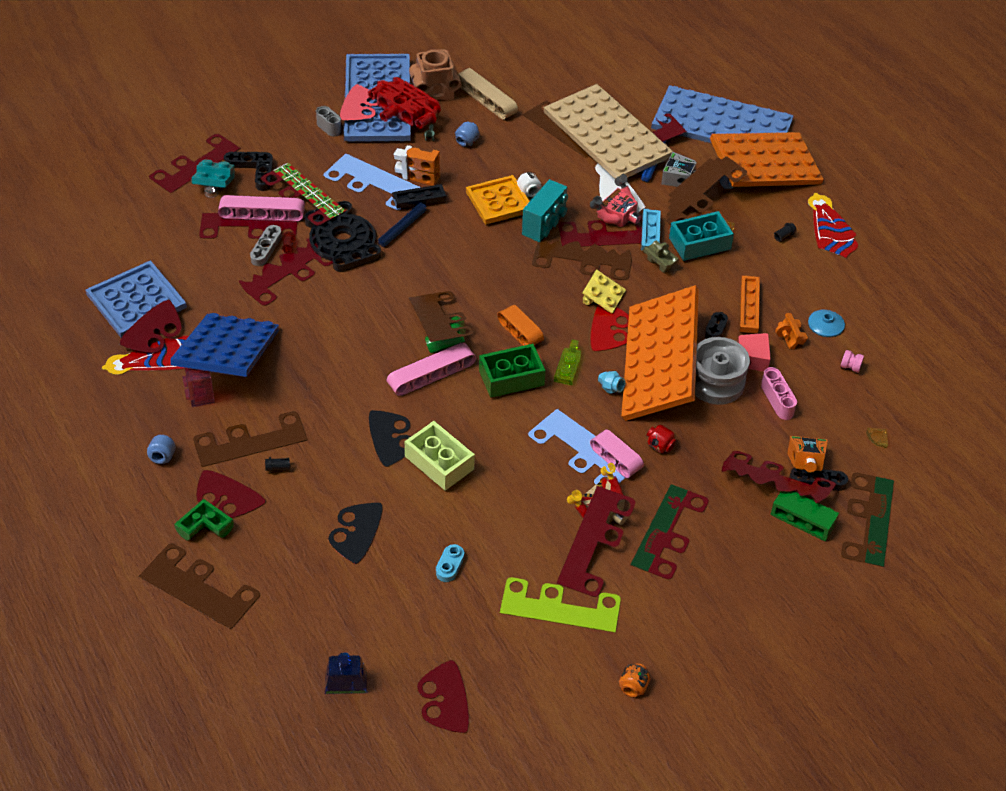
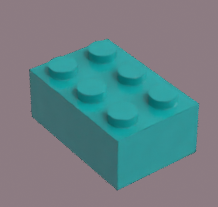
M550 179L523 209L522 235L538 242L549 235L550 230L556 227L560 218L564 217L567 213V186Z
M717 211L671 222L669 239L682 260L685 261L730 250L734 233L720 212Z

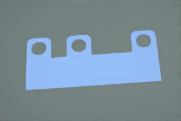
M348 154L343 155L324 173V177L332 181H338L345 173L354 176L355 178L348 183L347 187L356 192L363 191L369 184L391 194L395 191L420 188ZM338 171L339 176L332 178L329 176V172ZM359 181L363 183V187L356 189L352 184ZM391 197L386 202V205L393 209H396V206L391 205V201L393 200V198Z
M558 409L528 433L529 437L540 444L545 443L553 435H556L577 450L579 453L568 464L579 473H584L594 464L600 468L605 466L609 472L608 463L591 448L590 440L595 435ZM536 430H544L547 435L543 439H537L534 436V432ZM579 458L586 460V467H576L574 464L575 460ZM616 470L613 473V476L617 477L619 483L625 478ZM600 474L594 480V483H599L601 478L607 476H603L602 474Z

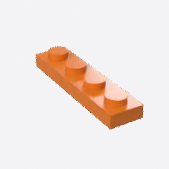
M744 275L741 277L739 332L758 334L760 277Z

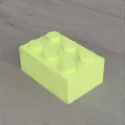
M435 421L404 441L405 457L445 491L474 470L475 454Z

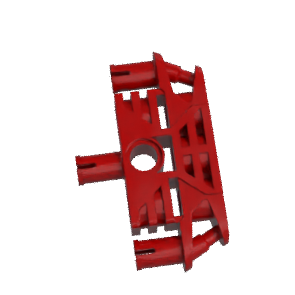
M394 77L392 82L378 81L377 86L368 91L369 98H372V100L377 98V105L384 109L380 113V118L384 122L396 116L410 126L416 124L419 129H422L430 122L435 123L437 120L436 115L441 112V105L436 99L399 77Z

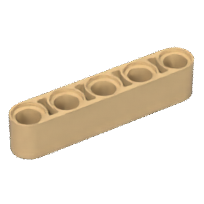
M471 68L458 73L461 81L460 88L501 119H506L518 112V106L514 100Z

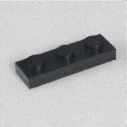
M442 184L395 191L392 192V198L396 209L417 206L419 203L429 204L446 201V193Z

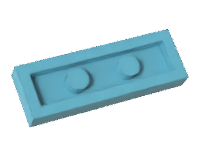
M643 209L641 250L646 246H650L656 240L660 243L661 211Z

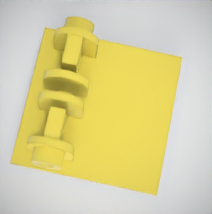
M596 269L582 292L584 294L583 303L589 305L594 301L612 314L626 289Z

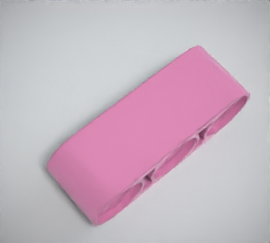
M769 367L764 370L761 387L778 417L783 420H790L794 416L797 400L781 372L776 368Z
M604 430L590 440L593 451L608 464L613 463L616 471L625 478H629L644 467L642 458L611 431Z

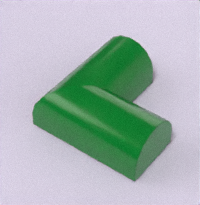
M453 316L450 319L459 320L461 318L458 316ZM464 321L449 323L452 329L466 326ZM460 329L457 333L465 334L466 329ZM426 336L425 341L429 352L434 353L464 342L465 336L430 342L428 336Z
M203 499L174 525L178 534L185 540H190L203 527H207L223 538L231 532L234 521L224 512Z

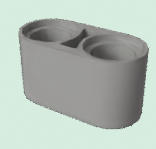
M327 106L318 107L316 109L317 126L330 136L340 135L341 117Z

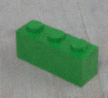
M781 491L773 503L770 515L826 542L836 525L839 513L816 503L812 499L800 496L795 491Z

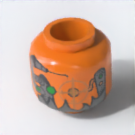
M642 664L627 665L619 679V686L622 692L629 697L643 695L651 680L650 673Z

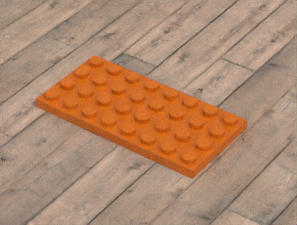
M696 285L630 306L624 375L625 387L623 389L621 415L624 421L695 401L699 290Z

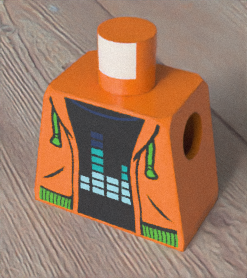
M790 436L787 454L793 467L804 469L807 472L822 471L828 440Z

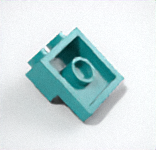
M202 160L197 165V172L192 176V184L226 188L234 179L235 165H231L229 162L214 163L212 160Z

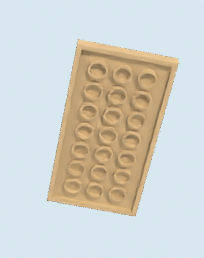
M598 84L544 107V113L615 179L618 176L620 178L621 174H625L628 178L667 160L673 152Z

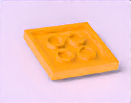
M513 175L466 187V193L485 225L523 215L524 207L530 202L525 193L519 189L517 180Z

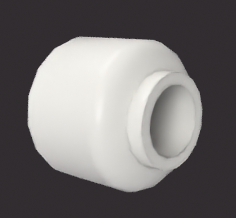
M532 172L522 174L517 180L519 189L528 198L534 197L542 187L540 180Z

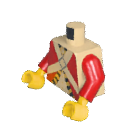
M613 463L607 464L609 472L605 466L601 468V474L607 476V480L605 478L602 479L583 496L579 490H574L572 495L567 497V502L576 505L575 509L582 518H584L597 486L623 495L617 477L613 476L616 470ZM624 499L617 503L620 511L624 510ZM610 511L606 523L609 524L614 520L622 525L628 517Z

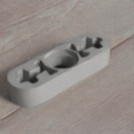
M270 225L265 229L250 253L253 265L262 266L266 264L282 238L279 226ZM263 244H270L269 247H262Z

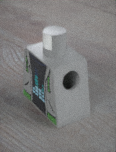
M672 152L663 170L661 184L678 187L696 171L697 162Z

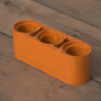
M513 304L497 313L500 324L522 346L528 344L536 345L544 341L541 329L516 305Z

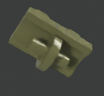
M656 240L650 246L644 247L643 252L648 255L647 259L650 262H656L660 265L659 270L666 273L674 264L678 263V258L668 250L669 245L666 242L661 244Z

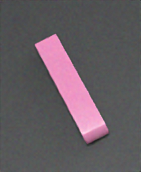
M226 195L220 199L218 214L226 219L300 221L304 215L305 203L298 198Z
M460 343L390 373L387 377V383L396 395L402 396L470 367L476 361V356L467 344Z

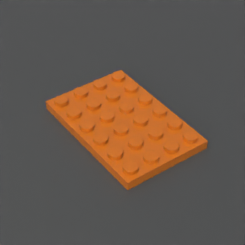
M799 132L711 134L710 141L718 158L723 159L727 156L747 170V174L739 182H733L729 179L732 187L822 184L824 180ZM735 169L731 173L733 178H739L742 175L740 169Z

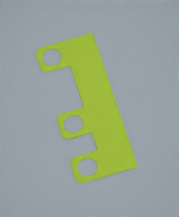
M510 577L506 581L500 613L616 632L621 601L619 595L601 593L597 609L561 603L563 587L560 585L543 584L540 599L525 597L528 582L525 579ZM518 581L522 583L523 589L517 593L510 590V584ZM554 587L558 590L559 594L556 598H548L545 595L546 589ZM605 597H612L615 599L616 605L612 608H607L603 605L602 601Z

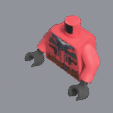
M621 174L620 178L618 176L615 179V184L621 186V189L617 188L604 201H602L600 196H595L590 202V207L597 209L598 218L607 224H614L619 227H623L628 221L638 224L641 220V215L636 213L638 203L634 199L629 187L625 185L627 182L625 174Z

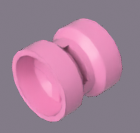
M846 350L840 367L845 369L852 368L854 372L859 373L864 355H855L852 351Z

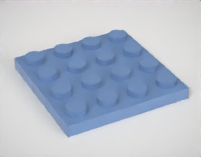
M151 260L86 289V295L120 338L144 314L165 300H170L177 312L187 308L184 299Z

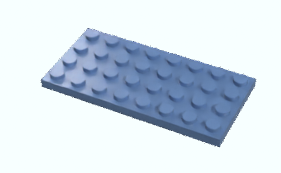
M346 54L345 98L352 87L357 84L371 90L377 86L378 81L392 82L394 77H399L410 83V54ZM368 98L367 102L373 104L377 102V99L372 100V98ZM364 103L360 104L363 107L367 106L375 110L376 114L372 118L344 120V141H411L410 125L396 116L390 118L387 122L382 121L380 113L384 109L378 105L368 106ZM364 109L362 114L371 115L372 111Z
M669 85L652 122L651 129L658 130L663 128L656 118L663 123L671 122V118L664 115L669 113L687 131L679 136L711 143V134L788 133L794 115Z

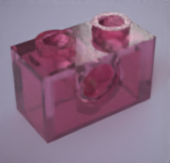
M185 368L186 375L182 376L184 387H188L185 389L186 400H191L192 407L215 403L210 371Z

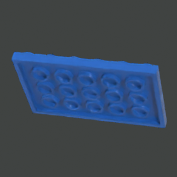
M217 313L207 314L171 357V365L247 377L278 333L279 324H273L270 321L259 322L251 318L239 319L236 316H219Z

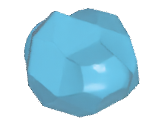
M617 371L603 372L598 376V381L607 393L623 391L625 379Z

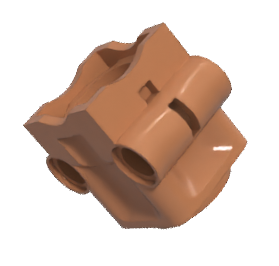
M442 49L417 53V64H413L409 68L413 85L436 100H454V91L461 87V81L449 52Z

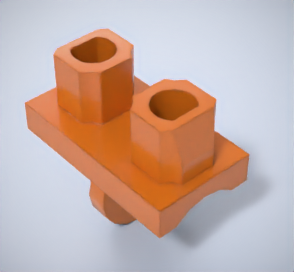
M791 313L785 314V319L778 323V327L775 330L778 337H784L789 349H795L797 344L804 345L808 339L806 333L800 332V320L794 319Z

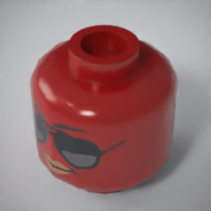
M658 425L655 428L651 427L646 435L648 437L647 444L660 454L669 453L676 443L675 433L663 425Z

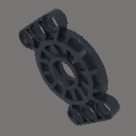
M337 202L342 208H348V210L321 225H314L308 220V216L319 209L305 214V225L311 228L309 233L311 248L322 258L333 261L334 270L343 272L381 258V247L375 244L376 232L374 227L363 217L352 214V204L350 202ZM317 214L313 218H316L314 221L320 222L324 219V216ZM339 233H346L351 236L345 240L335 238ZM377 251L376 254H370L369 252ZM355 256L361 257L360 259H353ZM343 261L345 264L339 265L337 262Z

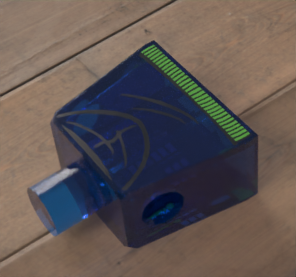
M343 652L338 656L329 657L325 672V694L367 693V671L361 656H350L348 653Z

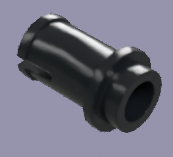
M786 223L783 228L774 232L775 239L780 242L789 235L793 236L796 232V226L793 223Z
M269 457V459H265V471L272 473L275 470H290L289 457L277 459Z

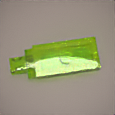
M572 339L569 348H564L554 376V382L568 385L573 384L581 359V351L578 350V340Z

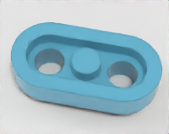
M452 544L444 549L436 566V577L440 581L450 582L457 576L464 561V550L461 546Z

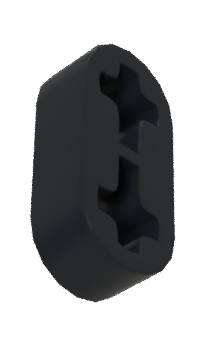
M713 313L706 327V339L722 337L728 321L725 313Z

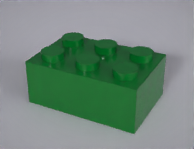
M534 344L479 355V372L490 398L545 385L546 370Z

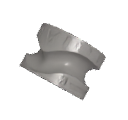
M711 337L697 344L696 397L707 403L720 405L731 403L742 395L750 358L748 352L741 344L725 337Z

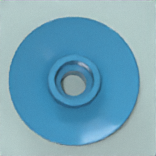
M817 310L808 319L810 329L822 337L838 336L845 327L843 318L831 310Z

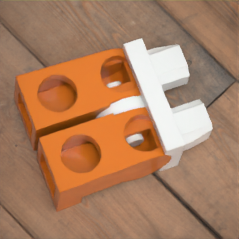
M407 145L405 150L396 149L394 159L400 161H397L395 164V172L401 173L404 180L409 178L412 181L430 186L436 185L440 178V151L433 150L431 153L421 151L419 148H412Z

